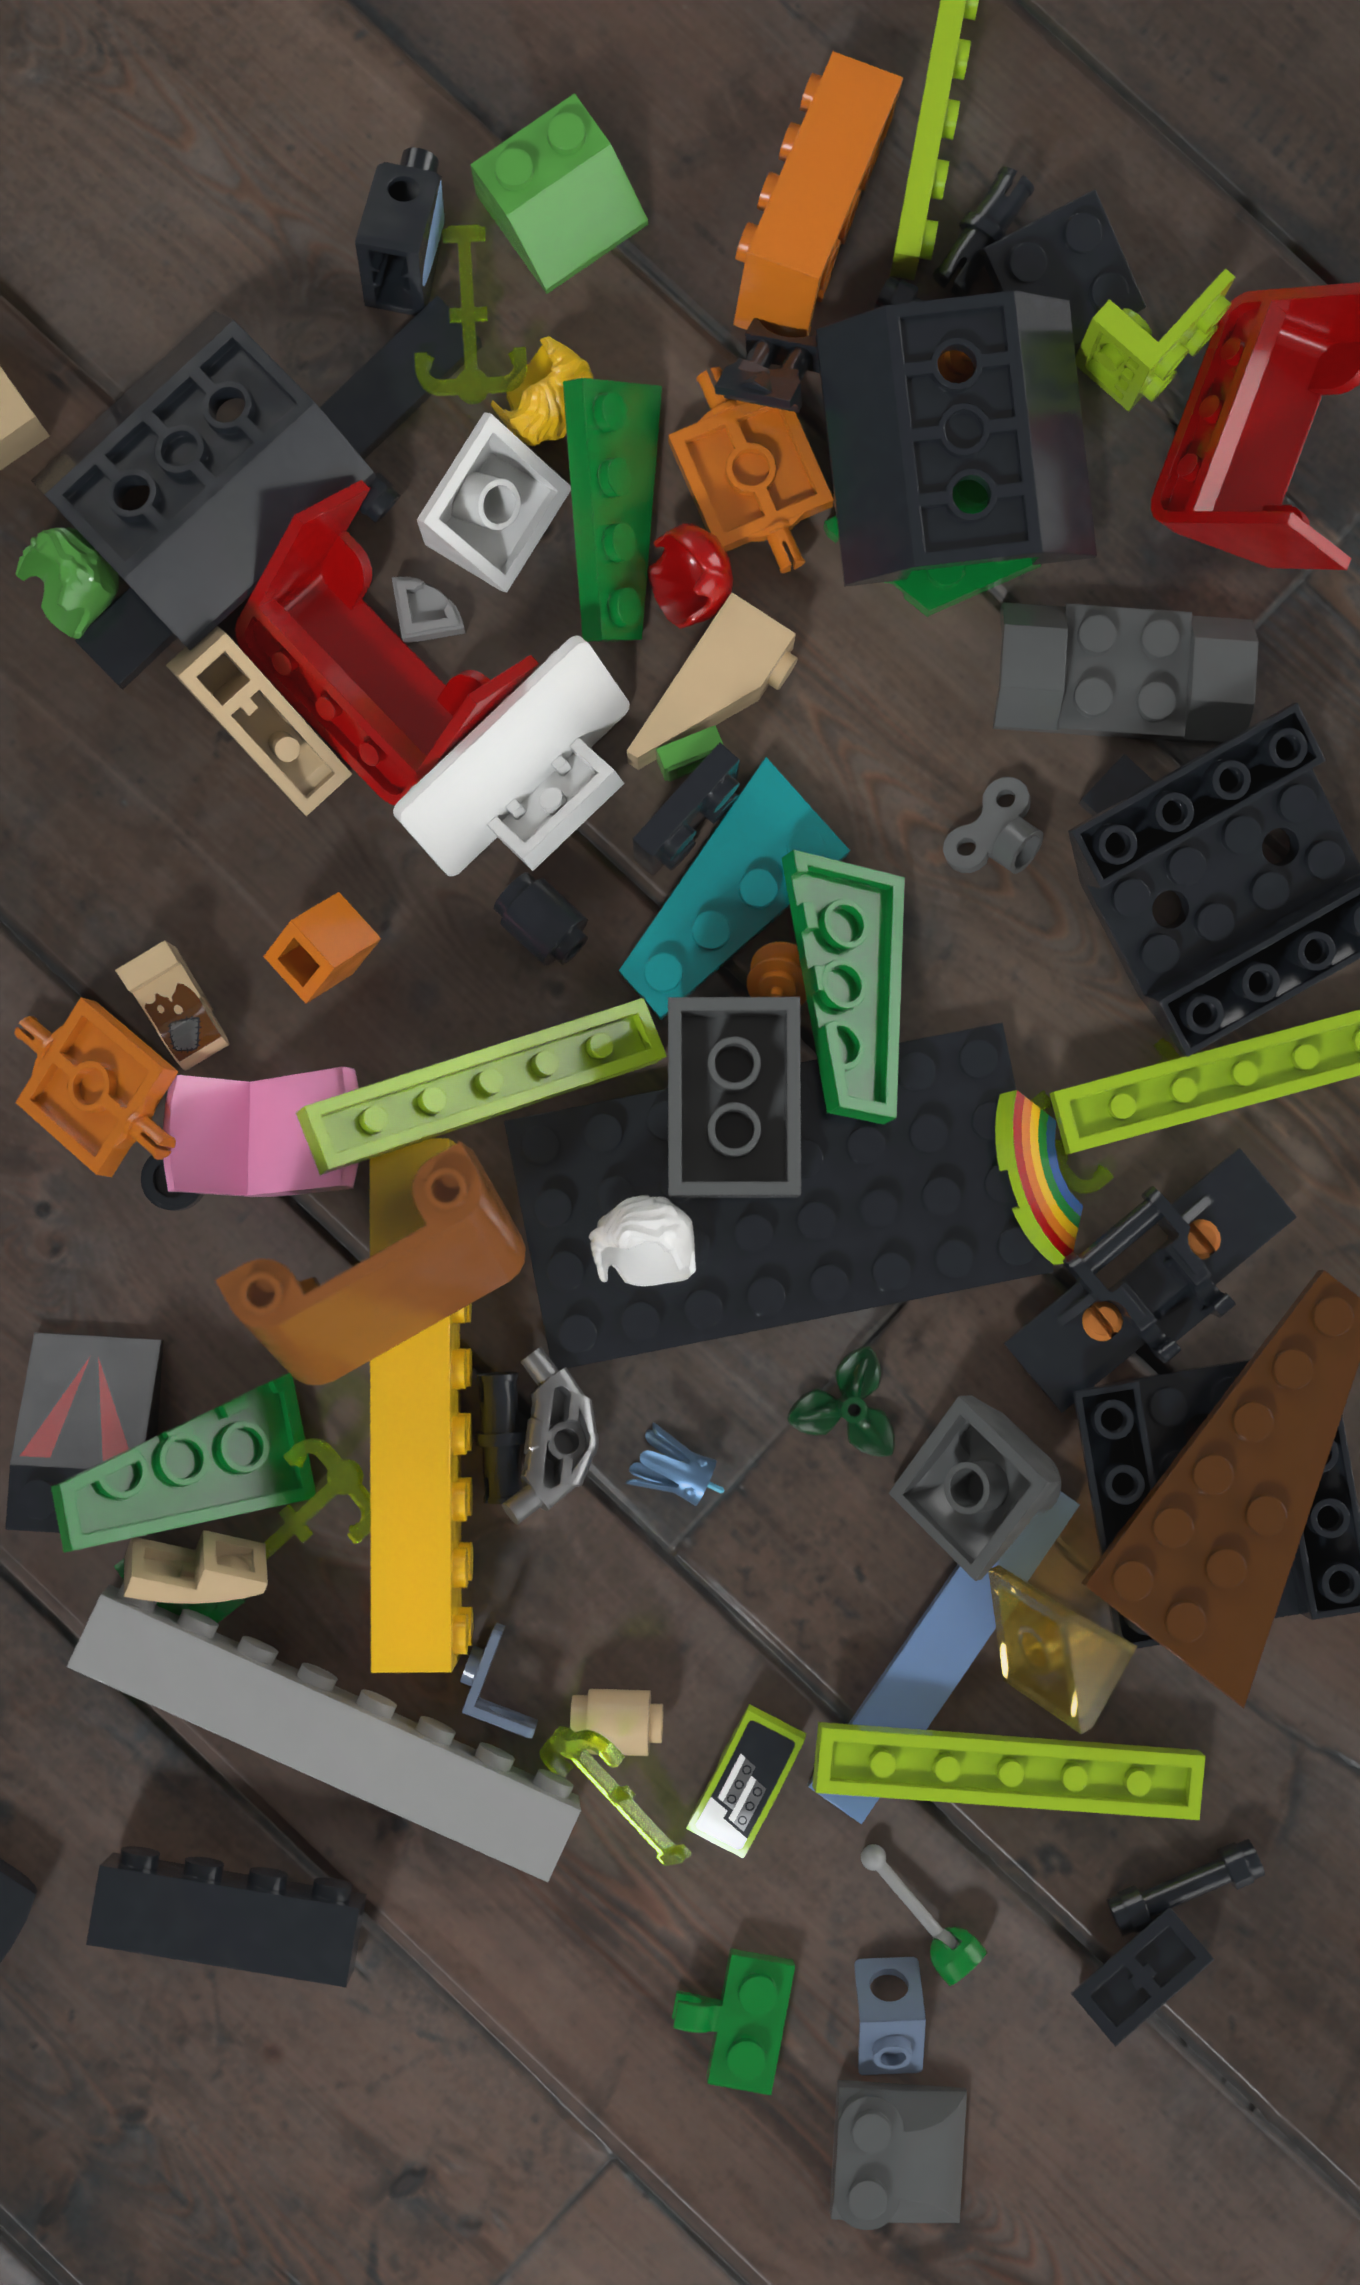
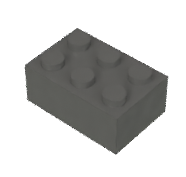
M668 997L669 1198H798L801 1195L800 997Z

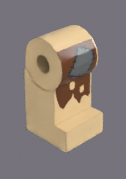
M164 940L115 970L128 991L133 993L164 1045L183 1070L190 1069L229 1045L223 1029L212 1013V1006L174 945Z

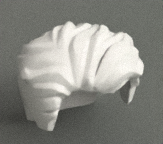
M640 1195L625 1199L598 1221L597 1228L589 1235L594 1262L597 1266L598 1275L603 1282L608 1281V1268L611 1265L618 1271L625 1283L636 1286H653L687 1280L696 1271L692 1221L684 1211L665 1197Z

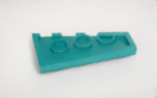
M767 757L619 969V974L641 998H644L646 1004L660 1020L668 1015V997H688L790 907L781 859L783 856L794 849L842 861L850 853L848 847Z

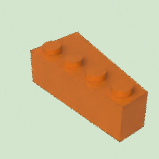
M834 51L830 56L823 75L811 74L800 104V111L805 112L806 115L801 125L794 122L789 124L778 158L785 162L780 175L771 171L768 173L757 205V209L763 211V215L758 225L751 222L746 224L737 248L735 260L743 262L744 269L733 323L734 326L747 330L752 320L757 318L767 330L784 337L809 336L816 301L822 302L828 288L840 244H845L859 205L861 190H866L894 118L904 77Z

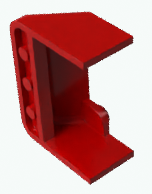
M1360 282L1254 290L1242 293L1231 301L1230 308L1217 323L1219 328L1211 337L1151 498V513L1157 521L1176 534L1268 568L1347 570L1351 557L1310 526L1308 517L1298 508L1292 505H1282L1322 395L1344 394L1360 385Z
M360 480L294 515L236 622L235 632L240 649L279 693L381 799L395 806L411 787L428 774L461 740L492 713L508 695L514 692L536 670L539 663L532 655H529L491 680L478 671L464 670L452 677L446 685L424 664L363 600L372 582V567L366 551L347 532L349 525L370 490Z

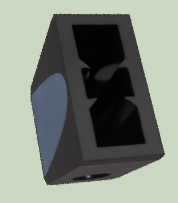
M416 147L407 148L402 153L400 165L388 162L377 165L355 240L364 304L367 307L416 316L429 304L445 227L442 176L437 174L439 160L430 151Z

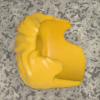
M550 336L540 339L542 346L530 363L507 388L506 398L511 411L503 410L493 400L491 402V407L507 428L528 446H536V444L546 440H558L567 435L563 381L578 378L593 379L588 363L572 349Z

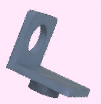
M496 1623L486 1649L474 1645L469 1655L460 1682L471 1686L462 1713L524 1737L532 1738L538 1723L537 1719L479 1697L505 1629V1625Z
M915 1957L856 1960L854 1963L859 2013L858 2072L861 2075L921 2072L923 2070L926 2017L918 1959ZM894 1975L906 1983L908 1991L903 1998L888 2002L877 1998L872 1993L870 1985L879 1976Z

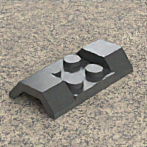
M1004 602L1001 604V658L993 729L1222 744L1245 731L1250 726L1255 706L1259 642L1253 620L1193 616L1192 612L1066 604L1065 607Z

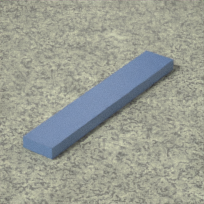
M1060 1491L1055 1505L1049 1511L1033 1517L1022 1533L982 1580L974 1581L957 1564L848 1724L927 1730L1080 1504ZM812 1776L811 1779L809 1780V1782H808L807 1784H808V1787L814 1791V1789H813V1787H812V1784H813V1776ZM817 1793L860 1824L864 1822L879 1800V1797Z

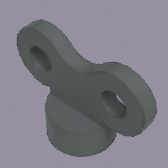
M1002 777L994 780L986 788L983 794V809L979 818L971 824L955 828L946 837L943 853L947 863L953 870L961 873L975 872L986 865L990 857L1013 874H1017L1024 870L1038 853L1043 841V832L1023 819L1031 805L1028 789L1021 780L1013 777ZM1006 794L1015 796V802L1011 806L1001 807L998 805V801L1002 796ZM971 842L976 845L975 851L971 855L963 856L959 854V849L964 843Z

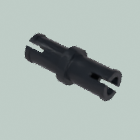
M1005 166L1000 168L997 173L998 176L975 212L968 211L959 223L962 232L940 266L933 272L935 281L945 289L959 267L963 268L955 279L954 286L950 293L956 296L963 297L968 295L970 287L984 267L978 250L1006 236L1005 233L1028 197L1035 191L1032 182L1022 175L1011 194L1005 196L1017 174L1015 169Z
M500 1371L477 1374L481 1430L475 1432L476 1446L482 1447L485 1492L483 1503L503 1504L523 1488L521 1482L520 1445L525 1444L526 1429L519 1428L518 1372Z

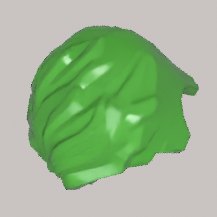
M69 527L43 530L36 537H32L30 545L23 550V556L19 558L15 573L22 581L32 576L42 579L44 582V594L41 604L43 612L55 627L74 639L81 638L87 628L112 603L119 590L118 573L78 530Z

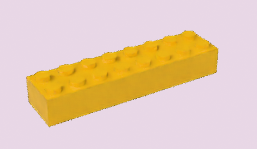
M431 1138L369 1159L370 1257L426 1226L412 1195L413 1179L419 1167L430 1158L455 1145L454 1141L449 1138ZM472 1303L370 1361L371 1673L452 1672L461 1655L467 1654L468 1646L473 1645V1607H462V1588H467L468 1581H472L473 1544L472 1542H461V1521H467V1516H472L473 1510L472 1477H461V1455H466L467 1451H472V1414L461 1413V1389H466V1387H471L472 1352L471 1348H460V1323H471Z

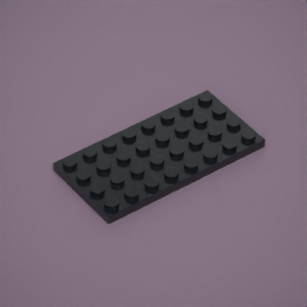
M1003 1022L899 1043L897 1118L884 1125L827 1113L818 1060L800 1062L801 1195L798 1198H669L668 1089L504 1121L549 1355L557 1369L562 1370L565 1367L572 1368L1054 1272L1052 1263L1034 1247L1015 1218L1012 1208L1018 1206L1011 1186L1008 1170L999 1171L995 1143L998 1099L1000 1094L1016 1090ZM640 1195L665 1197L684 1211L692 1221L696 1271L687 1280L653 1286H636L625 1283L618 1271L611 1265L608 1268V1281L603 1282L598 1275L597 1266L594 1262L589 1235L597 1228L598 1221L625 1199Z

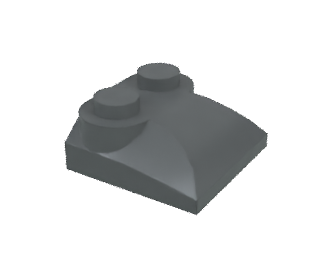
M968 1395L958 1396L892 1487L889 1494L974 1581L982 1580L1035 1515L1043 1514L1055 1505L1061 1491V1478L1058 1468L1051 1458L1004 1413L992 1408L974 1396Z
M837 2080L830 2195L831 2219L844 2220L852 2227L861 2230L878 2229L888 2222L960 2223L967 2100L966 2088Z

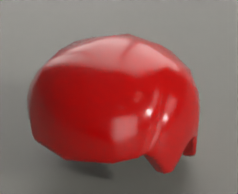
M683 523L654 540L655 547H664V552L648 568V579L657 604L667 620L680 629L704 622L715 616L731 594L733 586L730 557L718 538L693 523Z

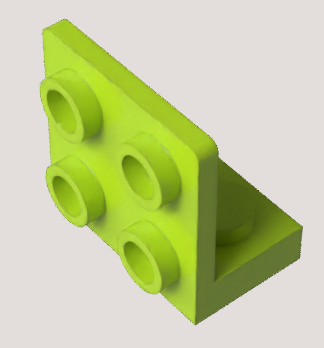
M1224 269L1159 342L1151 336L1152 331L1149 325L1139 314L1128 308L1121 310L1109 299L1090 322L1075 357L1076 366L1128 412L1143 396L1153 402L1176 376L1177 372L1175 369L1189 353L1194 357L1219 328L1217 325L1218 321L1232 304L1225 298V295L1232 285L1235 276L1227 269Z

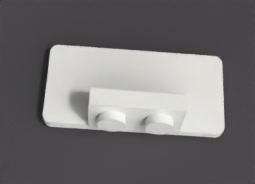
M573 636L558 650L554 651L535 672L514 692L508 695L492 713L461 740L428 774L411 787L407 794L396 803L393 814L448 876L459 874L497 837L534 871L624 785L616 771L599 757L591 747L626 715L630 706L629 701L590 644L580 636Z

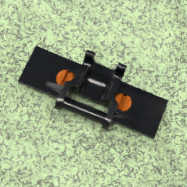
M1241 1148L1236 1149L1171 1204L1154 1186L1149 1187L1141 1195L1144 1199L1142 1203L1079 1255L1072 1251L1063 1259V1263L1077 1280L1075 1284L1003 1343L1060 1413H1063L1074 1403L1073 1391L1094 1387L1143 1345L1160 1361L1167 1363L1181 1351V1348L1176 1343L1180 1338L1209 1314L1221 1318L1236 1305L1226 1292L1223 1293L1216 1287V1284L1297 1218L1295 1213ZM1158 1224L1167 1234V1241L1112 1287L1107 1289L1095 1274L1154 1225Z

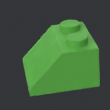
M575 93L470 164L476 196L546 294L648 225L647 216L611 143Z

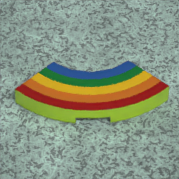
M1018 1090L1002 1093L999 1095L996 1111L995 1143L999 1171L1008 1170L1011 1186L1018 1206L1012 1208V1211L1023 1232L1034 1247L1053 1265L1063 1264V1259L1072 1251L1074 1252L1083 1205L1069 1191L1059 1169L1055 1148L1056 1120Z

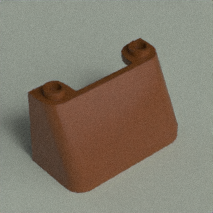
M460 1141L430 1158L419 1167L413 1179L412 1195L426 1226L320 1285L316 1277L298 1281L286 1265L273 1259H256L246 1262L215 1280L232 1312L295 1379L308 1385H323L335 1381L505 1285L520 1273L525 1263L526 1255L523 1238L471 1148Z

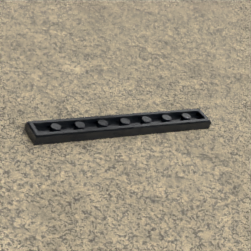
M436 296L338 389L320 409L364 460L482 348L481 339ZM130 587L75 642L123 690L178 637Z

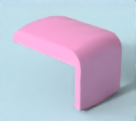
M337 1067L252 1082L176 1075L168 1088L163 1130L176 1140L175 1148L167 1147L172 1152L164 1158L168 1192L277 1197L352 1189L359 1163L320 1175L296 1112L306 1105L359 1089L355 1069Z

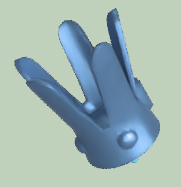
M653 1422V1430H647L645 1438L650 1445L664 1455L649 1450L643 1451L640 1454L641 1463H633L629 1467V1472L645 1480L629 1479L625 1484L671 1492L694 1506L698 1505L707 1487L716 1492L723 1493V1487L710 1482L717 1460L690 1451Z

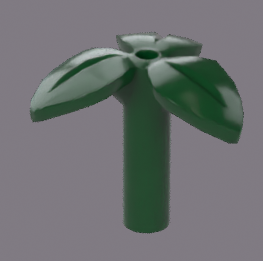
M861 1347L845 1356L835 1371L837 1385L842 1394L839 1398L820 1389L811 1390L803 1394L793 1404L788 1413L787 1420L791 1426L802 1433L826 1435L836 1426L841 1418H844L847 1421V1435L851 1445L859 1451L872 1456H891L895 1448V1434L890 1419L884 1411L867 1407L866 1403L862 1400L879 1388L881 1381L880 1363L875 1351L871 1347Z

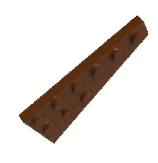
M1318 1270L1081 1582L1242 1708L1245 1707L1360 1363V1297L1325 1270Z

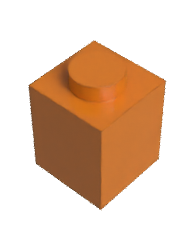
M337 892L292 919L263 957L307 1004L354 974L381 938L342 894Z

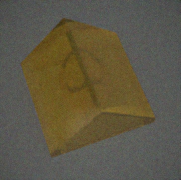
M997 1565L991 1568L988 1573L1003 1680L1082 1734L1092 1729L1138 1646L1061 1598L1002 1566Z

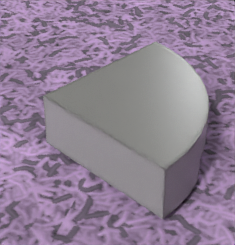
M392 577L400 630L405 644L466 633L458 609L440 590L417 578Z

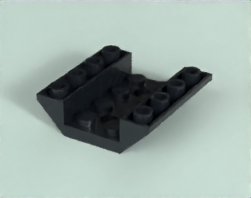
M1020 291L885 305L816 329L815 334L844 587L907 580L912 571L1023 558H1031L1032 565L1090 559L1097 556L1069 300ZM951 350L965 353L972 361L973 376L962 383H952L946 380L938 369V358L942 354ZM964 480H973L980 483L985 488L988 496L986 508L975 514H968L959 510L952 498V491L957 483Z
M213 311L31 481L189 650H192L252 594L295 514L360 480L369 486L377 476L320 407L236 321L217 311ZM234 398L245 400L244 410L237 419L226 423L216 421L217 412L223 403ZM136 486H149L150 494L147 502L142 507L132 511L122 509L124 496L129 490Z
M1298 703L1290 704L1068 830L1080 884L1136 993L1186 1057L1360 959V864L1312 769L1326 760ZM1280 828L1289 836L1290 851L1283 861L1271 864L1264 857L1262 844L1270 831ZM1171 890L1180 898L1181 913L1174 923L1168 926H1160L1153 917L1152 906L1158 895Z
M1250 1359L1124 1379L1073 1391L1100 1557L1187 1444L1185 1428L1189 1420L1199 1414L1209 1415ZM1343 1414L1274 1618L1301 1614L1311 1620L1360 1612V1512ZM1109 1605L1115 1646L1118 1652L1161 1645Z

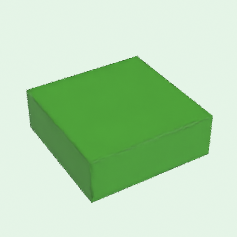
M716 725L656 748V759L664 781L668 780V782L691 774L719 742L723 744Z

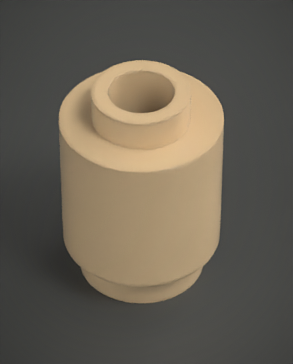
M589 1689L588 1695L572 1696L570 1717L571 1747L586 1748V1753L590 1755L649 1756L650 1743H662L663 1704L651 1703V1690Z

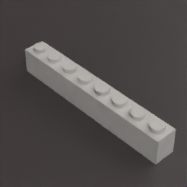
M124 1582L120 1589L109 1584L101 1593L67 1665L68 1668L541 1880L549 1881L581 1812L579 1795L571 1792L574 1785L567 1779L545 1769H538L536 1776L514 1767L512 1765L515 1758L496 1746L481 1742L478 1748L474 1749L454 1740L456 1731L433 1718L421 1716L418 1723L395 1713L397 1705L390 1699L373 1691L362 1689L359 1696L343 1690L335 1686L338 1680L335 1675L318 1666L302 1663L300 1669L283 1663L275 1659L278 1651L263 1641L249 1636H243L240 1643L217 1633L218 1623L203 1614L183 1609L179 1616L157 1606L155 1601L124 1597Z

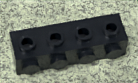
M139 1846L122 1847L120 1853L113 1852L99 1866L86 1945L340 1987H347L354 1972L367 1894L352 1892V1884L350 1882L326 1877L315 1878L313 1885L287 1881L288 1873L268 1867L250 1868L249 1874L224 1871V1863L222 1861L207 1857H187L184 1864L159 1860V1851Z

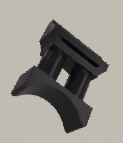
M755 318L745 333L746 359L739 358L735 363L725 367L715 385V394L723 395L727 399L799 413L802 407L801 381L807 371L820 373L816 334L806 337L780 336L767 330L759 319ZM771 364L780 365L779 369H769Z

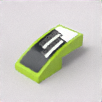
M749 1704L721 1754L718 1767L691 1813L686 1829L744 1859L781 1790L805 1741L807 1733Z

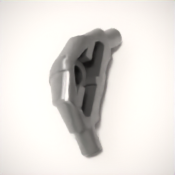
M539 1347L521 1361V1364L538 1387L531 1393V1418L527 1422L524 1447L526 1457L524 1470L521 1475L523 1488L502 1504L505 1513L517 1525L539 1508L545 1511L550 1510L575 1487L582 1486L599 1446V1434L596 1429L592 1400L584 1395L566 1367L560 1371L557 1369L542 1347Z

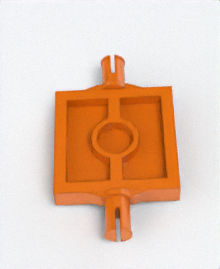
M721 367L711 368L710 377L706 370L696 378L711 410L697 423L669 434L668 443L706 530L718 538L725 551L728 552L749 542L768 540L780 567V572L788 573L791 571V565H793L795 570L805 563V559L800 553L791 530L801 520L832 508L834 499L796 412L727 399L723 395L715 394L714 386L722 374Z
M80 998L66 1022L53 1033L44 1027L34 1016H27L18 1023L25 1029L16 1027L15 1036L37 1053V1058L32 1076L15 1103L93 1173L112 1177L136 1141L157 1160H162L171 1154L172 1151L167 1147L175 1148V1138L152 1120L155 1108L179 1072L94 1000Z

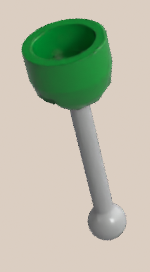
M870 1844L862 1850L861 1862L863 1866L868 1870L877 1871L932 1935L930 1959L935 1970L948 1986L956 1984L970 1973L987 1954V1950L979 1940L966 1929L960 1927L942 1928L886 1863V1853L881 1846Z

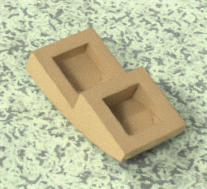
M206 1530L202 1531L195 1550L134 1537L131 1538L124 1556V1597L165 1603L197 1604L223 1602L263 1594L268 1584L265 1543Z

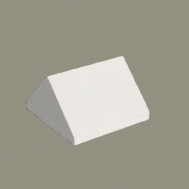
M484 412L417 518V523L426 546L498 590L507 593L570 493L571 486L496 417Z

